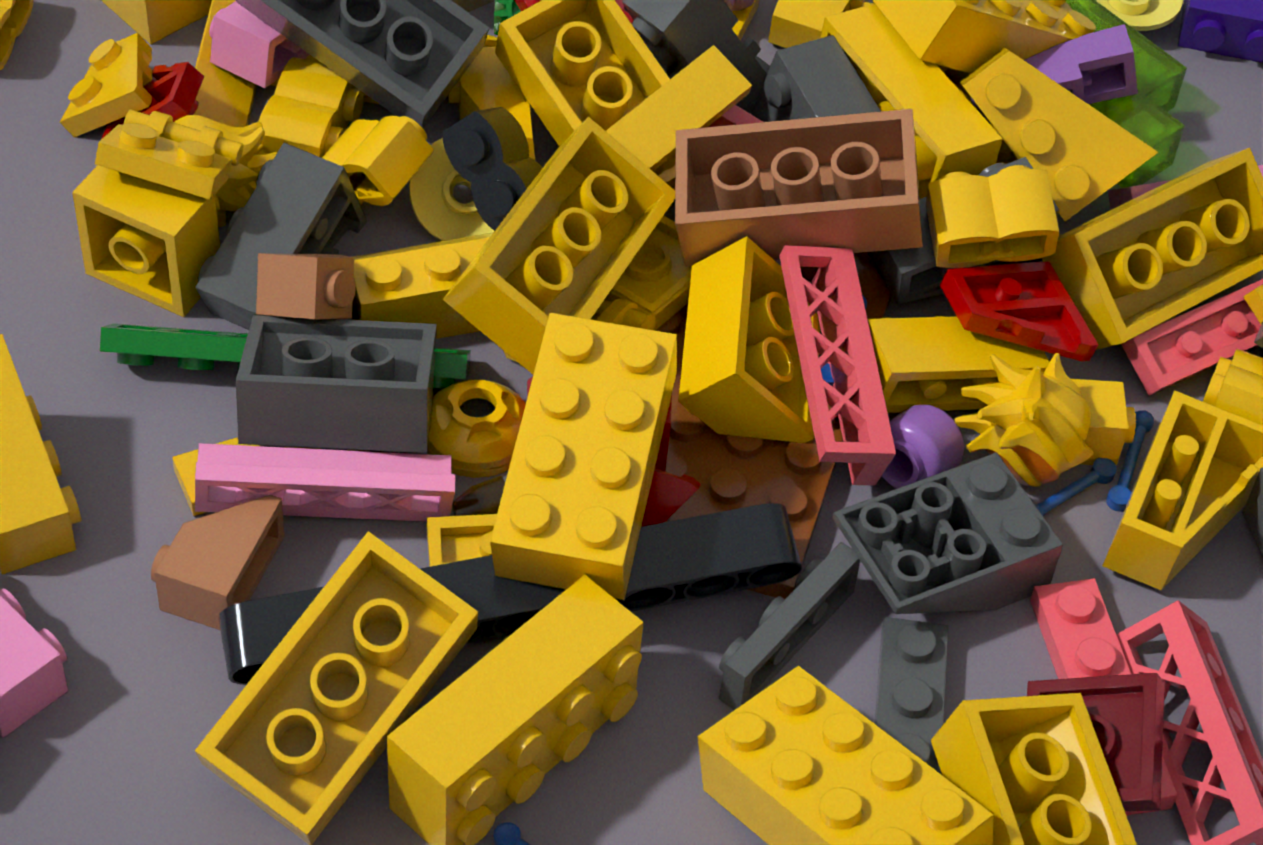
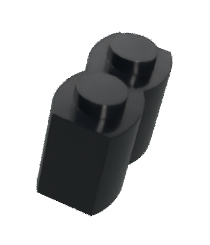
M503 107L474 111L442 131L444 148L451 164L464 179L471 182V193L475 207L485 223L494 231L542 170V166L529 157V146L521 125Z

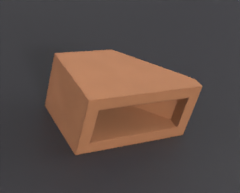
M258 253L256 314L304 319L352 318V301L356 291L353 277L354 258L338 254Z
M268 495L183 523L171 545L164 544L158 550L152 564L151 580L156 582L160 610L220 630L219 613L227 607L251 599L285 537L282 498Z

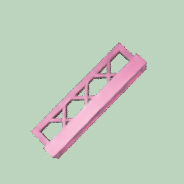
M199 443L198 462H196L195 511L219 512L272 495L282 498L283 515L427 522V517L450 516L455 495V474H451L450 455Z

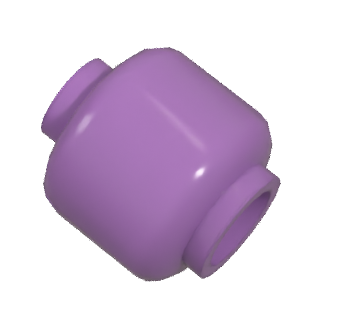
M914 405L889 421L896 455L882 474V477L894 488L898 489L958 467L962 462L965 449L962 433L955 421L943 410L932 405Z

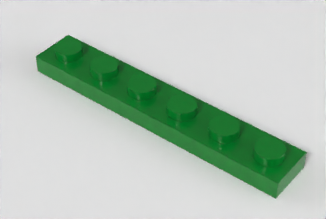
M112 323L101 327L100 352L117 353V363L127 365H154V356L178 357L177 367L183 369L214 370V361L218 360L238 362L239 370L248 333ZM436 348L433 388H446L455 383V379H466L470 370L471 350Z

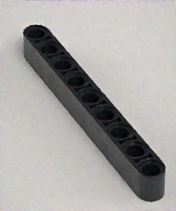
M777 503L760 504L641 527L625 599H615L629 611L633 612L773 585L796 576L802 570L786 506ZM492 555L420 568L478 611L477 630L467 643L511 635L566 590L495 576ZM324 587L245 601L227 607L220 612L218 618L228 679L232 683L247 685Z

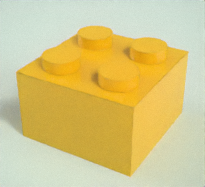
M97 165L72 192L85 274L185 317L201 298L195 287L198 284V275L203 263L208 257L215 255L220 248L215 195L209 200Z

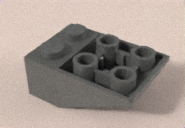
M997 452L835 511L832 517L895 614L997 610L1032 596L1034 586L1051 584L1063 547L1062 542Z

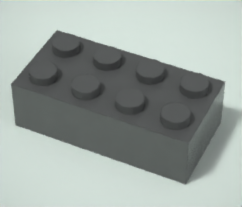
M236 0L242 7L395 116L409 117L415 120L422 128L426 126L482 50L490 28L452 0Z

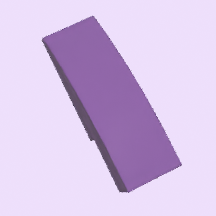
M1125 24L1086 34L1053 46L1024 60L1087 104L1138 94L1134 51ZM971 98V104L988 121V119L985 117V115L982 113V111Z

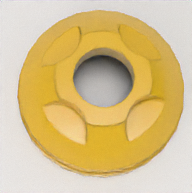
M483 379L464 380L441 389L433 396L427 454L450 455L451 473L471 478L490 477L508 471L526 403L509 387ZM481 398L491 402L495 410L487 416L476 418L464 414L460 406L469 399Z

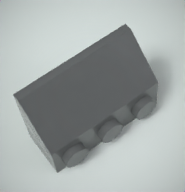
M253 315L236 377L238 444L260 445L264 447H312L326 450H376L388 453H427L432 419L437 324L344 319H304Z

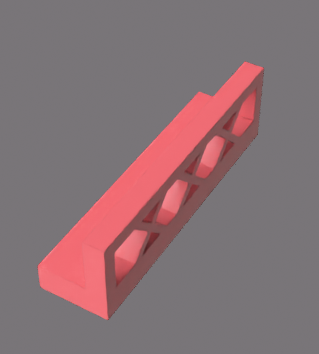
M785 245L779 257L819 462L848 463L852 485L875 486L896 455L853 249ZM800 267H819L811 283L802 277ZM816 312L818 314L821 334L812 327L811 317ZM826 363L830 364L831 374L834 379L833 386L822 378L821 369ZM837 415L843 442H835L831 421Z
M1177 600L1116 634L1131 674L1158 673L1165 683L1164 700L1171 685L1187 690L1191 699L1181 725L1163 721L1162 756L1178 795L1175 803L1191 845H1249L1253 842L1257 845H1263V758L1207 622ZM1164 632L1169 647L1159 671L1143 666L1136 647ZM1177 669H1179L1181 677L1175 676ZM1199 722L1204 733L1196 731ZM1169 733L1176 735L1174 742H1172ZM1192 740L1208 745L1213 755L1202 782L1186 777L1182 768ZM1221 780L1223 781L1226 790L1218 788ZM1191 789L1198 791L1196 799H1194ZM1216 797L1232 803L1240 825L1210 839L1204 821L1213 799Z

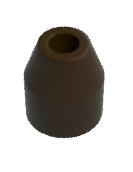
M500 475L468 488L453 501L452 509L454 515L497 514L505 486L503 477Z

